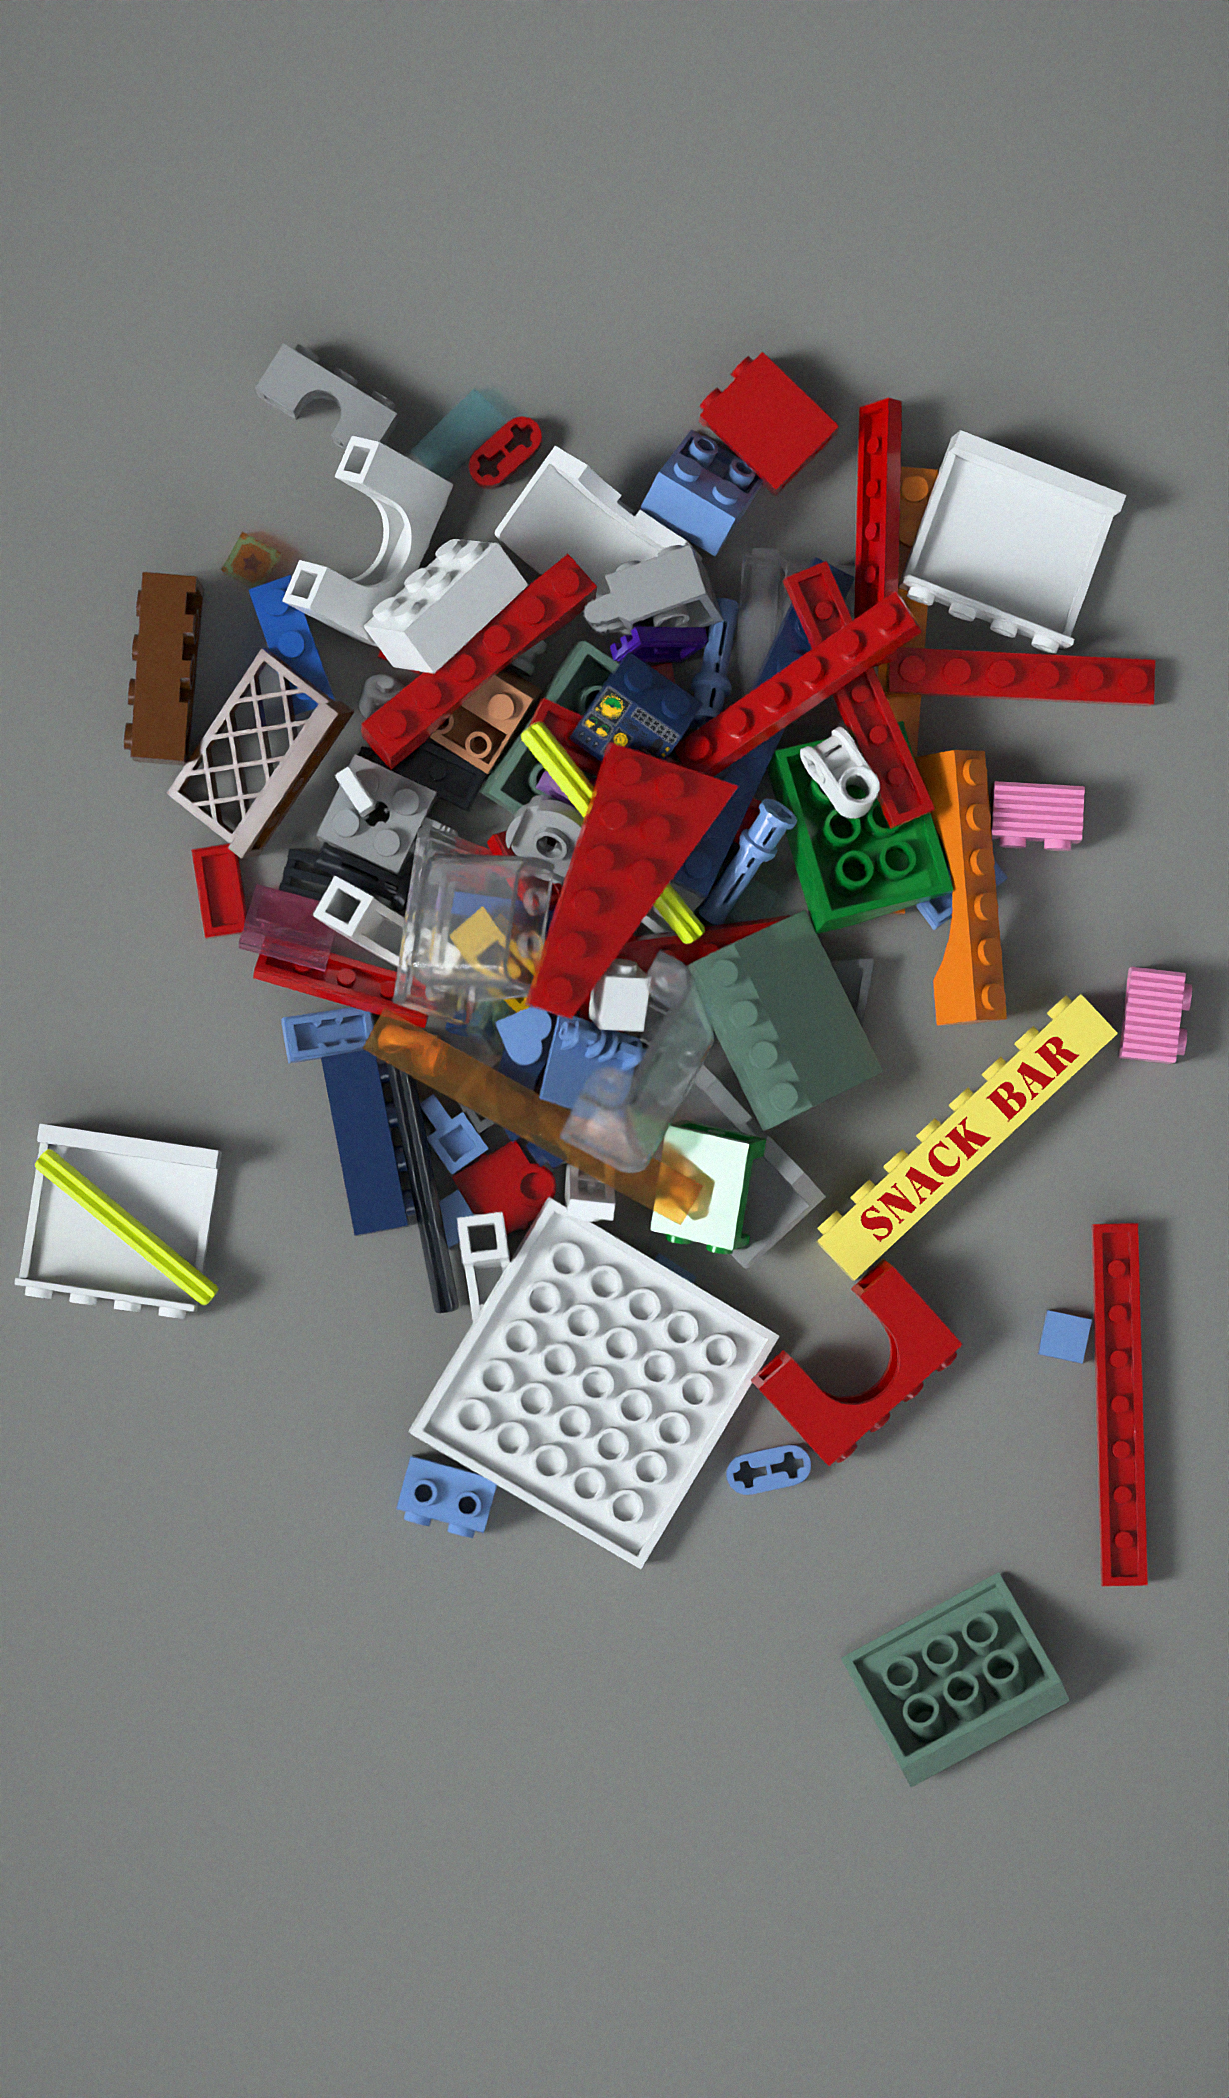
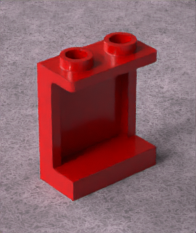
M761 352L754 360L747 356L736 366L730 374L735 380L723 392L717 387L701 402L699 407L703 412L699 415V423L704 428L709 427L763 480L762 485L776 497L838 434L839 425L768 356Z

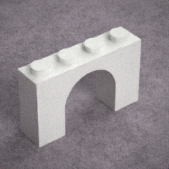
M352 436L335 474V478L366 494L378 506L384 527L380 552L371 567L353 579H348L328 567L299 560L282 602L356 641L377 646L363 625L374 616L372 613L374 608L385 599L395 597L405 587L404 581L407 577L418 570L422 558L428 550L430 539L441 513L446 507L447 499L454 484L381 442Z

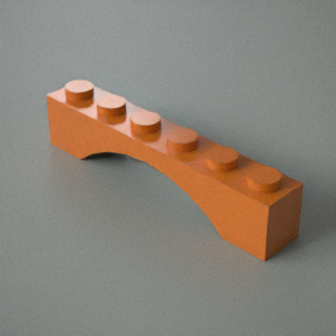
M951 750L915 757L917 769L935 808L931 812V816L947 856L953 887L949 939L942 963L933 980L937 1025H968L1007 1020L985 751Z

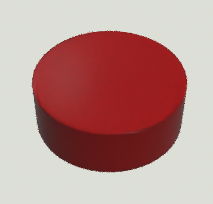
M539 1164L525 1165L513 1177L512 1193L517 1202L526 1208H542L548 1197L553 1199L556 1194V1179L553 1173L545 1166L540 1167Z

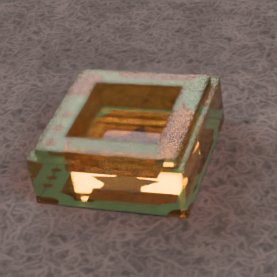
M242 532L225 561L221 572L249 588H254L268 582L282 557V553Z

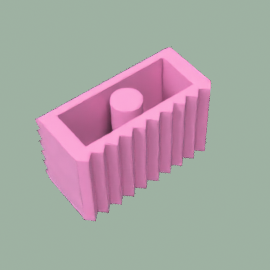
M995 781L992 785L991 798L992 839H999V847L1026 848V841L1044 842L1045 850L1070 851L1071 843L1079 844L1082 841L1085 786Z
M1139 967L1128 969L1118 1058L1173 1064L1176 1063L1177 1055L1184 1056L1187 1029L1180 1028L1182 1010L1189 1011L1192 998V984L1185 983L1186 973Z

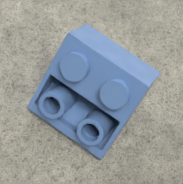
M691 429L658 472L639 510H642L663 526L716 557L762 486L763 480L742 459L721 448L709 437L702 436Z

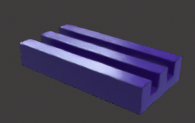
M635 627L631 630L632 635L621 637V643L612 644L610 650L614 661L621 662L628 652L643 662H684L704 647L709 640L704 627Z

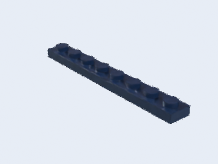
M815 557L811 560L808 568L825 561ZM828 563L845 601L855 577ZM792 602L750 692L812 650ZM786 727L714 776L716 779L739 787L670 882L701 898L708 896Z

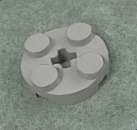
M537 795L530 800L529 804L522 806L515 813L506 833L508 850L512 846L513 852L517 855L516 864L528 875L548 883H562L564 877H566L584 817L576 808L566 803L552 800L548 796ZM546 836L554 837L560 843H557L555 847L546 844Z

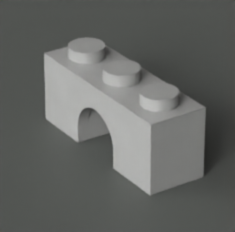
M282 344L255 387L258 397L295 420L304 406L310 401L318 398L332 400L341 408L340 421L331 434L334 444L346 450L352 436L386 444L399 423L398 414L393 411L396 405L391 400L376 391H373L370 396L355 387L358 381L339 368L335 367L332 373L317 364L320 358L304 346L297 344L295 349H292L288 345Z

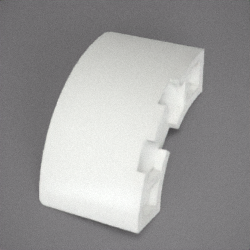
M554 446L495 530V536L540 575L545 573L566 554H569L596 584V600L597 597L611 593L605 575L616 572V568L621 564L635 560L644 562L657 557L661 550L669 546L690 545L687 540L678 536L642 510H639L633 516L634 510L619 500L622 496L607 484L587 464L557 446ZM693 548V550L695 551V553L697 554V556L699 557V559H700V561H701L703 558H702V557L699 555V553ZM627 628L619 631L624 635H631Z

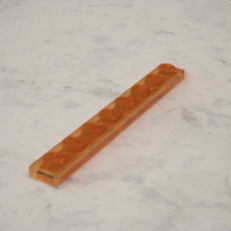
M386 1009L383 1010L362 1048L366 1052L679 1226L682 1225L703 1185L561 1106L539 1099L540 1095Z

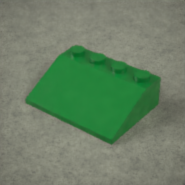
M897 722L915 762L904 722ZM826 739L774 752L767 766V771L776 801L791 810L797 818L794 828L786 830V836L812 925L817 934L860 924L952 893V883L931 813L891 829L876 796L871 808L864 816L847 818L835 810L834 805L820 785L810 776L801 760L800 750L806 746L813 748ZM856 785L845 787L847 794L852 798H866L864 791Z

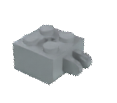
M691 545L669 546L661 550L658 556L644 562L635 560L621 564L616 568V572L605 575L611 593L597 597L595 601L592 599L590 603L587 602L588 605L584 606L585 610L583 611L585 614L584 618L588 624L590 623L592 630L598 635L602 634V636L626 628L631 634V630L635 627L705 628L724 621L709 574Z
M354 754L349 768L353 769L376 805L375 810L378 806L386 807L384 812L386 815H389V819L386 823L378 821L375 827L367 824L371 821L369 816L367 815L362 818L340 785L316 834L318 839L401 876L411 854L443 867L447 858L442 853L416 843L423 829L434 833L435 836L445 841L455 842L457 831L428 818L438 798L437 792Z

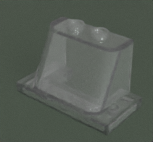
M432 826L418 828L393 1003L461 1026L471 1024L475 1002L527 997L544 946L555 864L538 857L493 855L488 848Z

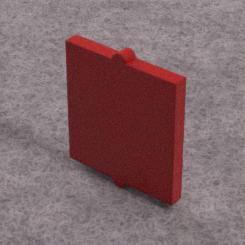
M511 1141L489 1155L481 1154L479 1161L452 1176L475 1216L503 1213L507 1235L519 1228L526 1230L529 1226L528 1223L536 1219L542 1209H530L522 1206L517 1202L512 1193V1180L515 1173L521 1167L530 1164L517 1142L513 1144Z

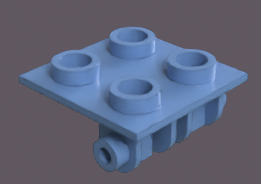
M558 1016L539 1099L622 1125L634 1067L645 1064L648 1050L642 1048L641 1039L615 1030L599 1029L595 1023L575 1016L572 1019Z

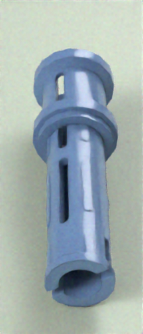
M717 599L724 621L709 626L707 635L709 642L705 645L701 672L697 673L692 679L691 689L694 692V697L703 703L689 725L694 730H697L722 712L724 700L731 692L732 686L727 678L738 613L741 609L740 604L732 599Z
M764 799L759 805L760 814L750 829H745L740 834L739 850L722 873L705 902L699 907V914L706 921L714 925L724 924L726 917L747 888V885L763 861L767 862L775 857L777 854L776 845L786 830L793 829L797 823L796 816L786 806L772 799Z

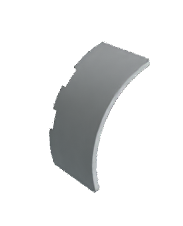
M696 1057L619 1127L618 1133L657 1176H659L665 1130L668 1124L689 1120L766 1139L764 1156L753 1160L742 1228V1233L750 1235L749 1244L734 1249L731 1254L743 1268L751 1267L826 1197L778 1144L765 1134L752 1120L749 1113Z

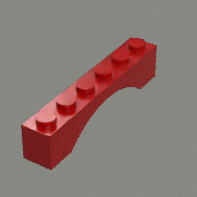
M566 554L518 594L435 673L423 672L361 723L362 738L391 770L422 745L455 710L491 678L527 650L562 629L584 611V606L588 605L587 602L590 603L592 599L596 600V584L569 554Z

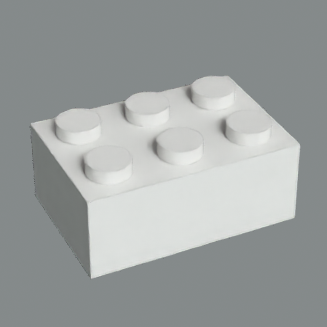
M452 539L446 542L436 551L435 555L437 558L426 568L418 569L407 577L404 581L405 587L395 597L385 599L374 608L372 612L374 616L363 627L393 667L435 673L528 586L499 543Z

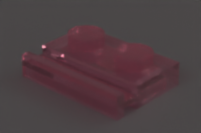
M256 884L238 948L325 972L337 932L313 916L320 901Z

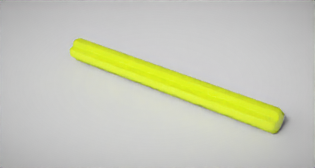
M542 722L532 724L521 735L522 740L582 816L585 817L594 787ZM669 883L655 902L654 907L681 941L685 944H690L704 933L705 928Z

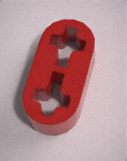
M515 417L473 453L469 461L470 476L474 483L484 489H495L504 484L540 450L542 444L541 429L538 424L528 417ZM518 428L521 432H524L529 428L532 431L530 435L532 445L526 448L523 444H520L509 452L506 448L514 441L512 431ZM502 453L505 458L497 464L499 475L495 478L490 474L481 477L478 474L481 471L479 461L483 458L489 462L493 461Z

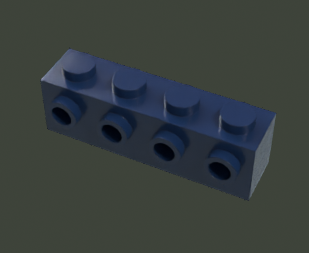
M370 1048L321 1058L354 1236L410 1227L408 1217L416 1216L411 1189L403 1190L400 1172H406L407 1166L403 1145L395 1146L391 1128L399 1127L394 1100L386 1102L383 1084L390 1083L386 1057L378 1058L377 1050Z

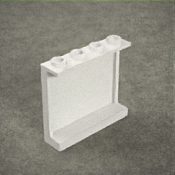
M960 430L951 437L898 587L907 590V597L916 602L932 605L933 601L950 607L948 612L957 618L974 621L975 617L990 622V629L998 634L1015 637L1016 633L1031 638L1033 639L1031 645L1039 650L1054 654L1057 653L1058 649L1063 651L1074 643L1075 639L1071 638L1072 631L1113 517L1121 512L1126 495Z
M39 1125L37 1142H40L38 1158L47 1149L56 1152L203 1274L222 1155L221 1151L59 1126ZM36 1169L19 1278H15L14 1284L26 1286V1296L52 1299L53 1291L70 1293L69 1302L96 1306L97 1297L115 1300L114 1309L141 1313L142 1304L159 1306V1316L185 1319L186 1311L197 1312L199 1303Z

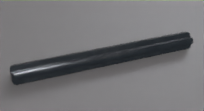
M406 1047L391 1049L386 1052L385 1057L433 1306L436 1313H448L457 1310L459 1302L411 1053Z

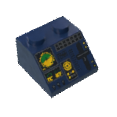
M628 652L610 674L568 739L601 762L603 761L608 743H615L665 761L703 703Z

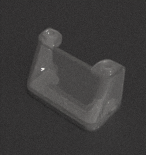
M661 950L646 978L649 994L644 1032L642 1031L639 1040L650 1045L633 1077L613 1068H602L594 1072L583 1088L559 1137L626 1173H637L644 1170L650 1163L708 1057L715 1040L714 1031L690 970L681 961Z

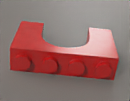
M885 1259L881 1260L851 1288L852 1292L882 1324L889 1339V1362L884 1374L875 1385L862 1393L851 1396H837L821 1390L784 1350L750 1380L828 1466L832 1465L835 1461L837 1463L843 1462L851 1456L857 1448L856 1442L868 1431L872 1433L880 1429L891 1416L889 1412L902 1400L907 1402L913 1399L923 1389V1381L935 1370L940 1372L947 1368L956 1359V1351L963 1345L901 1274Z

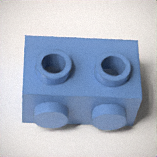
M412 1455L410 1456L396 1509L405 1511L404 1520L430 1526L431 1520L435 1519L449 1523L448 1532L473 1538L475 1531L485 1532L497 1484L476 1472Z

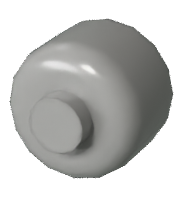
M377 674L369 677L364 682L359 700L360 712L366 719L369 718L405 687L400 680L387 674Z

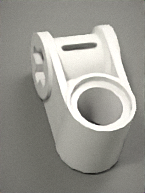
M839 726L832 731V736L813 748L806 746L800 750V756L806 770L820 785L834 805L835 810L847 818H859L864 816L871 808L879 792V781L876 774L860 754L852 737L844 728ZM849 785L860 787L864 791L866 798H852L847 794L845 787Z

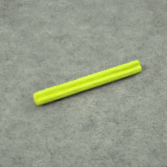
M47 1149L41 1154L35 1163L38 1171L201 1305H207L215 1297L219 1290L216 1284L51 1149Z

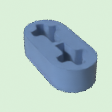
M782 1445L735 1457L727 1467L726 1478L730 1487L735 1492L742 1495H752L794 1486L803 1482L810 1473L811 1460L808 1453L801 1447ZM792 1452L795 1459L802 1458L803 1467L797 1469V1476L794 1478H789L786 1471L772 1473L770 1465L783 1462L785 1458L784 1453ZM748 1461L751 1468L765 1466L767 1474L754 1477L753 1486L745 1487L742 1481H735L733 1473L740 1471L741 1462Z

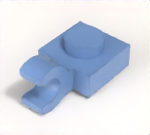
M434 1094L420 1103L422 1110L437 1129L427 1137V1140L451 1174H454L489 1149L463 1112L451 1119Z

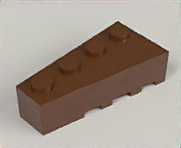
M142 572L141 590H138L136 603L139 631L138 634H134L132 646V660L136 661L135 679H130L128 689V705L134 706L133 722L126 723L124 733V749L131 750L130 757L135 762L185 766L189 760L204 588L197 576Z

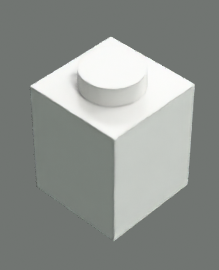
M614 959L591 991L588 1017L602 1030L644 1032L651 979L637 966L636 962Z

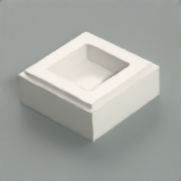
M346 767L335 775L362 818L375 810L376 805L352 768Z

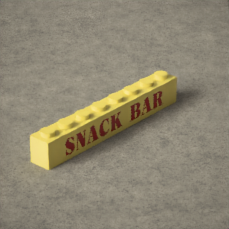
M1082 994L1073 1001L1065 995L1047 1012L1052 1021L1040 1032L1033 1025L1014 1043L1020 1051L1008 1062L1000 1056L981 1074L987 1081L975 1093L967 1087L948 1105L954 1112L942 1124L934 1118L916 1135L921 1143L909 1155L902 1148L883 1166L888 1174L877 1185L869 1179L850 1197L855 1202V1205L844 1216L836 1210L817 1228L823 1235L816 1242L852 1281H855L1118 1034Z

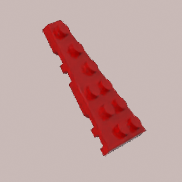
M608 743L525 1005L567 1019L573 1018L739 786L615 743Z

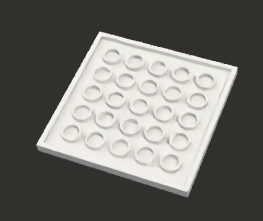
M548 1197L408 1432L637 1568L642 1569L752 1384L750 1380L759 1372L780 1336L593 1223L581 1220L576 1216L567 1215V1208Z

